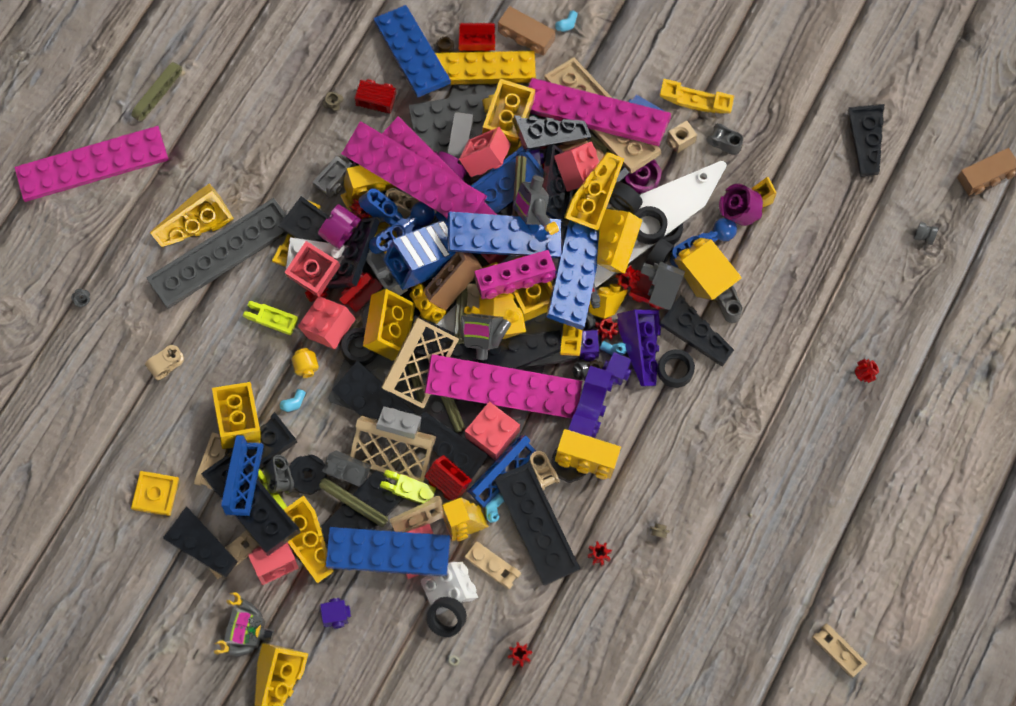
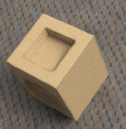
M685 121L668 132L667 143L671 149L674 148L679 153L696 142L697 133L688 121ZM678 136H682V137H684V139L681 140V139H678L677 137H678Z

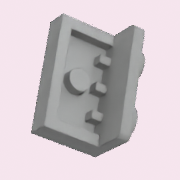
M336 156L313 181V185L331 198L333 194H337L341 190L346 169L353 167V164L351 162L347 164Z
M383 407L376 429L415 439L417 431L420 430L421 417L394 408Z

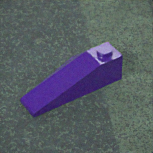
M631 310L617 313L619 333L640 385L656 386L658 363L655 358L656 352H659L657 336L661 333L659 310Z

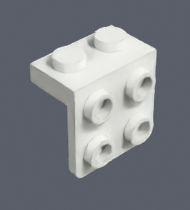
M463 562L448 563L447 577L428 575L421 580L430 605L440 597H452L459 602H469L478 598L476 587L471 582L468 569ZM438 608L436 615H440L449 609Z

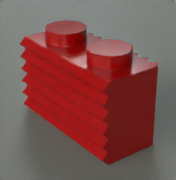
M366 79V81L360 80L355 95V105L391 114L397 95L396 88L388 83L378 84L371 79Z
M446 456L436 459L424 476L429 480L431 486L438 488L446 499L452 501L461 498L472 482V479L466 476L463 471H460Z

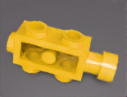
M425 282L412 286V292L409 295L413 303H415V307L419 309L421 318L437 324L446 314V310L429 302L423 291L426 288Z

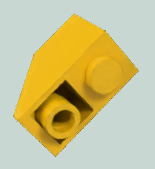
M612 283L607 287H600L597 290L600 296V307L592 308L590 300L589 313L603 319L615 315L626 297L628 289L624 290L621 285Z

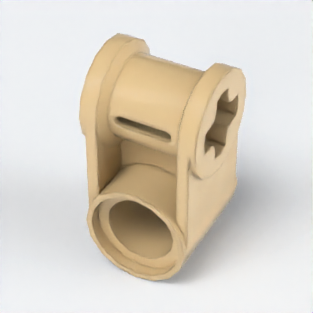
M169 345L158 354L149 358L145 366L156 380H161L183 363L184 356L177 346Z
M542 451L532 453L530 464L542 489L545 490V487L553 483H560L559 477L547 455ZM541 458L544 463L539 466L534 464L533 460Z

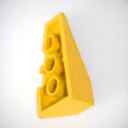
M606 152L570 200L564 218L598 230L624 158Z
M209 183L193 194L150 233L159 245L164 247L194 235L199 236L207 231L218 230L232 221L234 217L222 198Z
M495 262V263H492V264L483 266L482 269H483V268L490 267V266L497 265L498 263ZM513 293L499 294L492 299H481L480 296L479 314L501 316L503 319H506L505 311L508 309L513 313L516 311L519 314L518 321L511 323L503 339L526 332L523 313L517 307Z
M303 495L284 509L301 531V533L288 541V544L318 584L332 574L334 570L326 568L328 550L315 510Z
M262 643L257 662L255 706H283L288 696L291 697L294 690L292 688L297 679L300 680L304 673L308 653Z

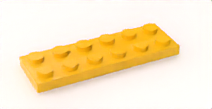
M535 51L435 53L450 78L451 84L449 85L498 84L500 79L513 83H530L532 78L536 79Z

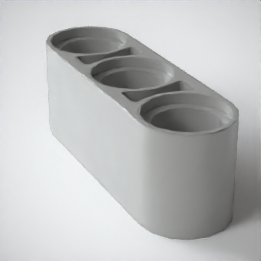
M459 112L454 114L448 154L457 159L460 158L468 140L471 138L474 114Z

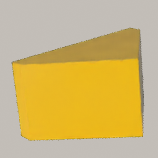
M766 177L751 188L760 193L763 207L773 204L777 194L769 177Z

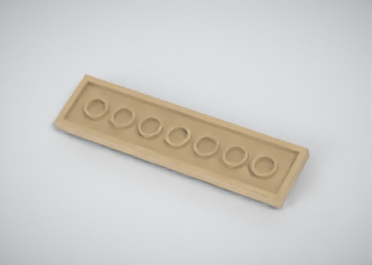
M574 57L544 75L547 82L612 98ZM591 129L614 155L624 158L623 165L631 174L661 155V149L658 146Z

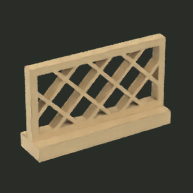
M416 317L381 387L424 409L431 394L425 393L421 403L414 399L412 392L422 388L425 391L426 385L423 383L421 374L428 372V369L420 372L417 361L428 358L430 362L431 354L428 353L426 343L436 340L440 351L432 354L437 355L441 353V356H444L443 352L448 351L445 357H450L459 338ZM425 328L432 329L436 338L424 341L423 332ZM436 332L442 334L443 336L438 337ZM445 337L452 339L453 342L450 348L442 350L439 339ZM424 345L427 355L416 359L413 352L415 347ZM415 362L418 373L407 376L405 372L406 365ZM419 375L422 386L411 389L408 378ZM406 379L409 390L399 392L394 389L397 382Z
M361 416L356 423V432L350 456L355 458L356 451L362 448L367 456L362 462L372 465L370 469L385 472V470L393 471L399 475L402 474L424 483V476L427 473L436 436L417 431L415 439L378 430L376 429L378 420ZM360 432H367L372 440L363 444L360 439ZM385 437L390 445L382 449L377 439ZM374 442L379 452L371 456L365 446ZM400 442L405 443L409 449L403 454H400L395 446ZM392 447L398 457L389 461L384 451ZM419 447L427 449L426 457L420 460L414 451ZM411 452L416 462L408 466L403 456ZM381 454L386 463L382 466L376 465L372 458ZM400 459L404 469L401 471L394 470L391 463ZM418 464L422 470L421 477L414 476L410 468Z

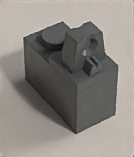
M663 262L659 264L654 263V266L644 263L641 273L649 276V280L653 281V285H651L648 296H651L649 303L671 310L685 271Z
M336 450L329 453L322 472L361 486L366 481L372 465Z

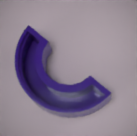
M593 366L589 367L581 397L568 430L596 438L601 422L598 421L599 417H603L606 406L603 405L607 391L611 392L614 383L611 380L612 372Z

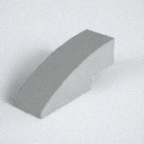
M370 250L366 262L383 288L398 295L408 291V289L402 290L383 261L385 253L374 254Z

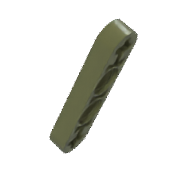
M175 62L168 65L134 107L132 117L141 122L148 116L181 75L182 67Z

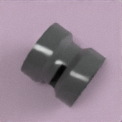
M920 222L914 239L919 241L925 240L927 244L932 245L936 238L938 227H930L926 223Z

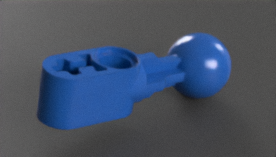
M370 189L359 198L360 207L372 217H376L380 222H386L392 226L403 218L402 214L397 211L396 204L377 189ZM416 225L412 228V232L424 228V226Z
M423 202L414 204L409 217L406 219L401 218L370 240L369 248L371 252L381 254L388 250L392 240L395 239L392 230L397 233L398 238L411 233L412 228L416 225L425 226L431 223L434 219V209ZM385 240L386 242L380 246L381 241Z
M720 218L715 222L711 232L692 236L673 248L669 261L671 265L679 268L674 259L679 256V252L687 248L689 249L693 242L699 238L711 239L713 242L717 240H732L737 233L736 224L727 218Z

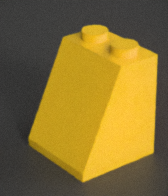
M697 239L693 242L692 247L679 252V256L674 259L679 269L685 271L684 277L696 297L713 300L741 279L740 274L711 239Z

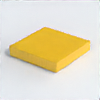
M140 471L131 509L171 516L179 477Z

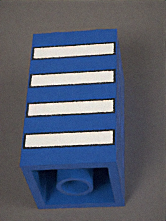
M448 219L392 240L383 261L402 290L434 278L456 253L448 251Z

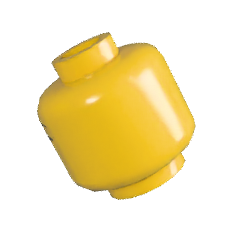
M308 348L297 350L291 359L294 372L298 376H303V378L314 376V373L319 368L315 352Z

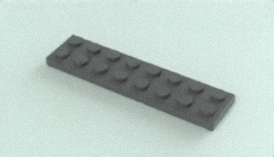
M272 198L147 277V280L166 308L169 309L286 235L287 233L279 228V224L286 214L276 200Z

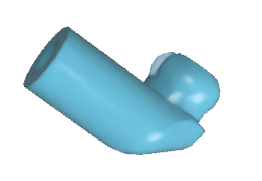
M569 11L567 19L556 22V30L563 32L573 29L578 13L576 11Z
M603 341L600 346L602 351L613 355V352L620 355L627 352L625 344L622 342L612 345Z
M297 389L294 398L280 402V409L285 412L299 409L306 392Z
M499 494L485 506L486 518L489 522H496L499 519L498 507L504 502Z

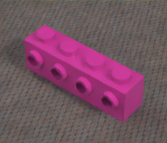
M549 250L474 271L475 282L481 299H492L499 294H509L523 287L530 288L540 282L547 283L553 280L556 275V269Z

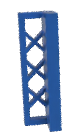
M236 435L221 506L226 515L249 516L264 446L263 443H247L245 437ZM248 449H257V453L249 459L247 456ZM251 464L253 471L245 476L243 470ZM248 482L250 485L249 489L241 493L239 490L240 486ZM241 500L246 502L245 509H235L236 504Z
M526 435L519 436L467 490L483 508L499 493L497 486H492V481L499 474L507 473L505 468L509 463L515 460V468L526 464L530 460L532 453L536 452L529 444L531 440ZM526 447L530 453L525 458H519V453ZM488 488V497L483 501L479 495Z

